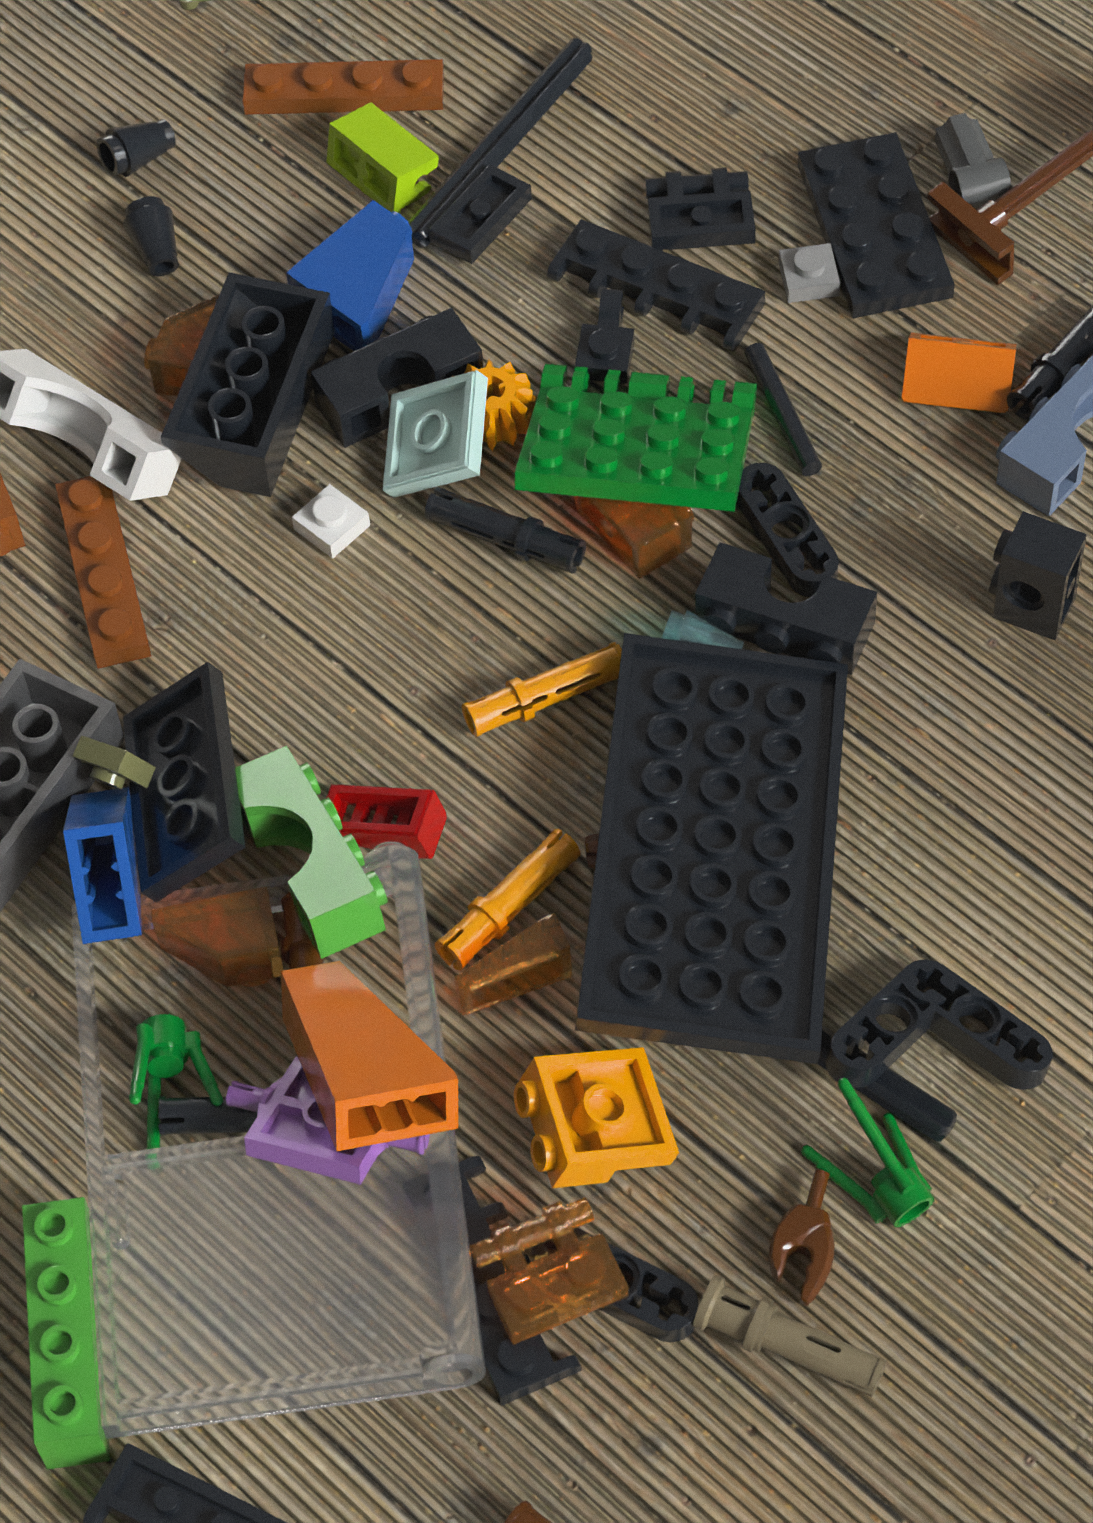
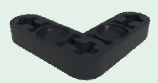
M923 959L916 960L907 965L834 1034L826 1056L825 1066L829 1075L836 1082L840 1078H846L853 1088L866 1087L883 1074L926 1031L931 1030L1004 1084L1015 1089L1027 1090L1033 1089L1043 1082L1053 1059V1050L1049 1041L1042 1034L948 967L937 961ZM928 986L931 987V988H933V989L927 990L925 993L919 991V990H924V989H926ZM951 1002H954V1003L952 1004V1006H951L950 1011H946V1010H948V1008H949V1006H950V1003H951ZM883 1014L894 1015L905 1023L906 1029L898 1032L888 1031L877 1023L876 1017ZM967 1015L977 1016L987 1023L990 1030L982 1033L971 1032L960 1023L959 1018ZM998 1037H1003L1004 1039L1001 1038L999 1045L995 1046ZM865 1040L870 1044L865 1058L859 1056L852 1061L845 1056H855L863 1048ZM1023 1055L1030 1058L1024 1060L1022 1063L1015 1060L1021 1058Z

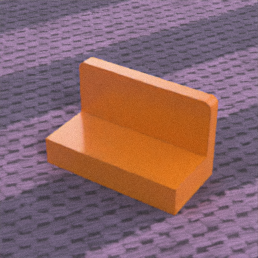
M911 332L908 339L902 400L909 403L1006 413L1009 409L1007 395L1011 392L1017 344Z

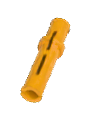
M612 642L606 647L565 662L525 680H521L519 677L506 681L505 688L471 702L462 703V713L468 729L477 738L485 732L517 719L523 723L534 719L535 712L617 679L622 648L616 642Z
M554 829L485 897L477 896L467 906L469 912L463 919L434 943L439 956L449 966L453 963L454 969L461 971L474 955L493 938L500 939L510 930L508 924L514 917L531 903L554 878L581 856L579 846L567 833L563 835L560 829Z

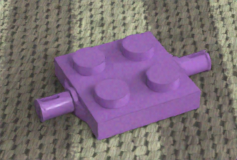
M298 1057L293 1059L283 1077L274 1082L270 1087L263 1089L232 1081V1086H229L226 1095L227 1106L257 1112L256 1120L244 1137L246 1156L359 1185L363 1182L377 1156L385 1148L392 1146L422 1155L429 1143L430 1134L336 1151Z

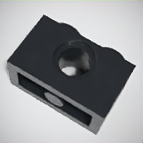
M1023 511L1013 532L1007 529L1003 530L994 551L993 561L999 564L994 571L989 586V593L996 595L993 618L1056 640L1076 599L1087 534Z

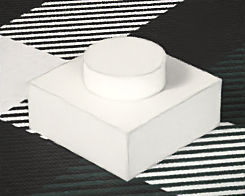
M330 484L292 516L294 530L332 559L370 526L369 513Z

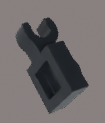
M602 289L598 325L582 324L575 366L587 367L590 380L604 382L608 369L620 370L621 383L628 384L635 336L634 328L622 327L624 307H621L623 290Z

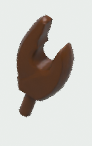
M815 1170L806 1205L795 1204L782 1216L773 1232L769 1246L770 1271L772 1277L778 1283L782 1279L786 1262L791 1255L796 1253L803 1254L810 1260V1263L805 1268L806 1279L801 1291L800 1304L803 1306H808L825 1284L835 1253L830 1216L825 1210L821 1209L830 1176L824 1170Z

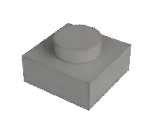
M831 243L779 250V267L788 303L839 296L840 280Z

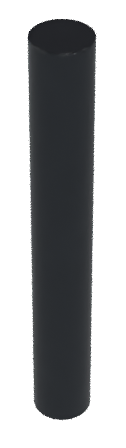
M762 343L751 344L744 352L802 474L804 476H812L822 468L820 459Z

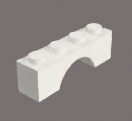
M27 349L0 351L1 420L9 425L32 428L51 434L77 447L93 462L90 476L130 501L168 495L182 458L162 444V432Z

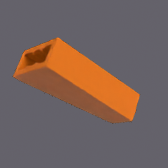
M335 961L281 971L283 1022L336 1151L458 1129V1078L455 1071L343 963Z

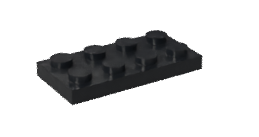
M896 132L798 152V168L826 244L831 243L840 285L852 318L953 298L954 281Z
M209 662L201 665L122 717L126 751L156 767L148 788L129 782L140 890L142 894L156 903L245 848L223 673Z

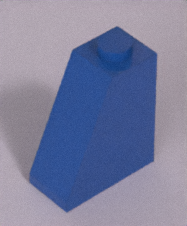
M372 200L286 272L289 285L330 293L334 325L333 337L354 352L380 338L414 261L411 226L400 213L396 211L390 212Z
M129 787L122 788V790L112 789L72 795L63 834L82 943L88 944L141 936L140 881Z

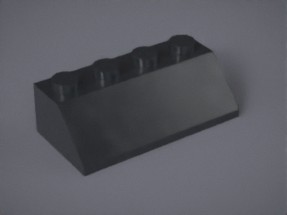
M229 272L162 432V444L220 487L271 497L313 389L311 371L322 366L334 335L330 293Z

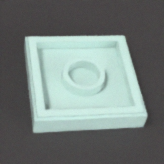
M475 370L391 395L382 491L396 498L480 475L488 377Z

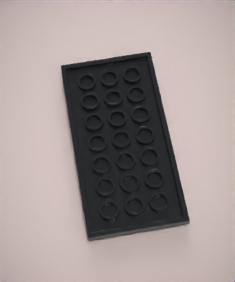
M624 633L575 1031L817 1064L821 1051L848 664Z

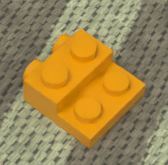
M644 1047L537 1056L532 1059L515 1086L514 1104L516 1111L521 1118H530L535 1133L530 1149L533 1166L538 1172L547 1171L552 1188L608 1183L617 1170L671 1165L679 1154Z

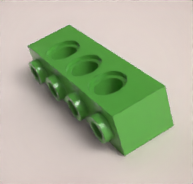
M85 1197L22 1205L35 1447L47 1470L110 1461L96 1226Z

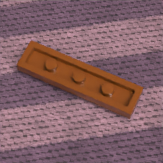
M443 59L245 64L243 87L245 115L353 112L370 102L382 111L443 110Z
M91 476L55 484L97 669L151 657L112 489Z

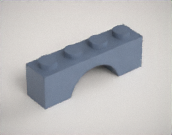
M1093 355L1083 366L1076 364L1070 369L1062 382L1061 389L1051 399L1045 397L1040 400L1033 409L1029 422L1018 433L1011 431L1003 439L996 453V458L999 460L996 484L1048 517L1082 481L1087 450L1080 442L1075 430L1083 422L1093 417Z

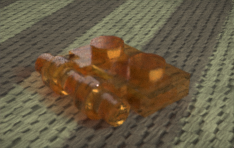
M585 1197L565 1206L560 1201L542 1208L543 1215L511 1227L509 1223L500 1225L490 1230V1237L470 1245L473 1259L479 1269L501 1260L507 1272L488 1280L487 1290L512 1345L628 1296V1284L603 1233L581 1242L578 1241L573 1229L594 1221L592 1209ZM552 1238L558 1251L527 1264L522 1251Z

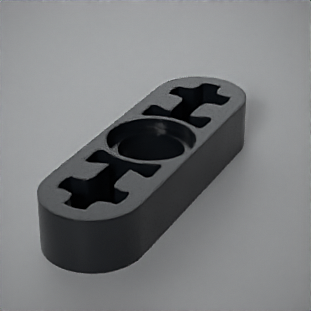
M754 463L746 466L742 472L737 497L738 507L792 589L802 596L812 597L818 590L824 575L838 579L839 559L835 550L779 468L768 463ZM759 486L763 491L770 490L771 507L767 509V500L762 492L759 490L752 491V487ZM791 521L798 524L802 531L795 537L782 538L777 536L772 531V528L779 522ZM807 550L806 558L815 570L823 568L822 574L816 575L811 569L804 571V556L802 554L804 551Z
M555 1222L548 1224L535 1235L532 1242L533 1266L536 1274L544 1282L663 1342L681 1341L694 1331L693 1322L698 1309V1297L692 1286L684 1280L570 1223ZM563 1244H568L571 1248V1258L586 1267L589 1263V1257L591 1255L595 1256L587 1268L586 1279L584 1281L580 1280V1265L567 1258H562L557 1265L551 1264L548 1248L558 1251ZM620 1268L630 1274L633 1284L626 1293L611 1296L599 1289L597 1285L598 1277L608 1269ZM644 1284H650L649 1299L661 1305L667 1306L671 1303L672 1299L681 1301V1313L684 1316L672 1314L668 1321L661 1320L659 1306L644 1297L641 1308H635L642 1297Z

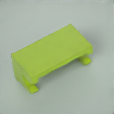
M372 102L329 123L326 163L369 198L390 212L396 211L401 213L402 208L419 200L431 190L432 186L425 180L418 182L416 185L415 183L421 176L429 174L438 167L439 155Z

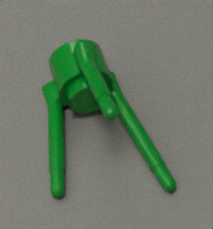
M171 1014L151 1016L136 1026L137 1048L130 1083L129 1102L133 1105L140 1103L146 1072H148L146 1150L147 1169L150 1172L157 1171L159 1167V1122H161V1118H159V1097L161 1096V1078H169L179 1074L183 1070L184 1064L188 1061V1057H190L212 1104L220 1106L223 1103V1096L202 1051L200 1033L198 1031L187 1032L184 1021L178 1016Z
M840 1078L837 1083L838 1088L885 1165V1168L878 1172L871 1180V1185L875 1189L873 1196L810 1145H804L801 1148V1153L816 1168L830 1174L829 1178L859 1202L876 1224L887 1217L894 1227L904 1226L922 1215L933 1204L935 1199L930 1193L932 1188L919 1171L894 1116L891 1113H885L882 1121L900 1161L897 1160L849 1080Z

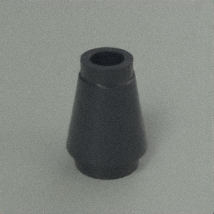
M161 119L159 121L107 129L105 136L97 140V151L102 165L111 176L121 174L124 177H128L167 152V150L174 148L176 138L168 121Z
M155 196L142 197L133 201L126 207L124 212L126 218L124 219L123 227L151 275L160 277L173 273L179 267V262L177 259L171 208L165 205L161 198Z

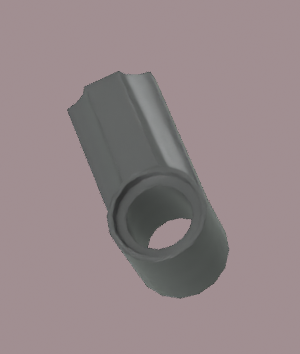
M966 113L950 116L942 126L936 128L935 142L948 170V185L972 207L978 209L989 200L995 201L1012 188L1009 170L1004 159L993 157L977 119L969 118Z

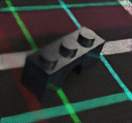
M451 307L434 316L424 317L416 324L390 336L378 338L368 346L344 357L332 359L322 367L311 371L315 403L344 448L389 427L390 408L387 393L389 390L402 384L422 386L464 374L467 364L477 369L484 368L482 349Z
M719 542L695 593V625L704 627L717 636H732L757 644L760 648L770 653H784L794 657L848 664V674H853L875 624L877 591L824 575L818 590L812 597L797 603L784 602L770 594L772 558Z

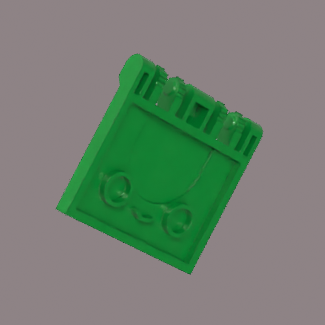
M545 363L540 390L515 469L514 490L735 512L755 412L757 383L735 381L732 403L725 402L726 381L714 379L713 386L710 388V404L693 403L695 396L693 377L681 376L677 397H668L670 375L632 372L628 394L620 392L621 371L608 369L604 379V394L588 393L590 376L587 367L575 366L571 387H566L567 365Z

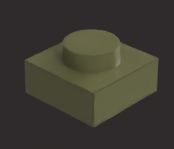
M81 735L72 756L93 768L89 776L90 778L122 790L125 781L148 788L156 768L124 749Z

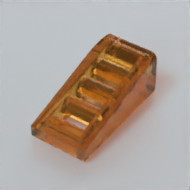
M552 913L540 919L454 977L457 1003L462 1015L477 1012L572 976L570 945L556 914Z

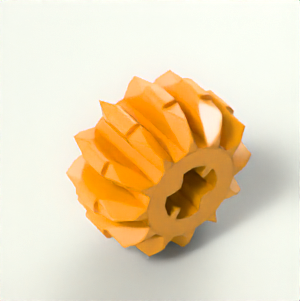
M488 359L484 368L481 369L467 364L464 373L477 370L488 377L483 442H486L491 451H493L499 441H504L514 446L517 434L527 433L536 403V397L531 390L527 374H515V369L511 362L500 368H495L491 360Z

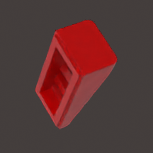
M331 784L326 798L329 797L340 817L343 829L339 830L342 837L351 833L359 847L411 858L432 859L434 857L447 819L446 811L434 790ZM348 804L355 806L350 822L343 821ZM376 810L372 822L367 823L370 811ZM393 815H398L396 824H391Z

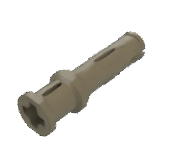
M714 1275L701 1299L693 1322V1327L699 1330H704L708 1326L742 1341V1349L748 1352H753V1350L759 1352L763 1347L812 1371L848 1385L870 1397H873L887 1363V1360L865 1352L836 1337L787 1317V1315L778 1312V1305H775L774 1300L763 1297L759 1301L725 1286V1278Z

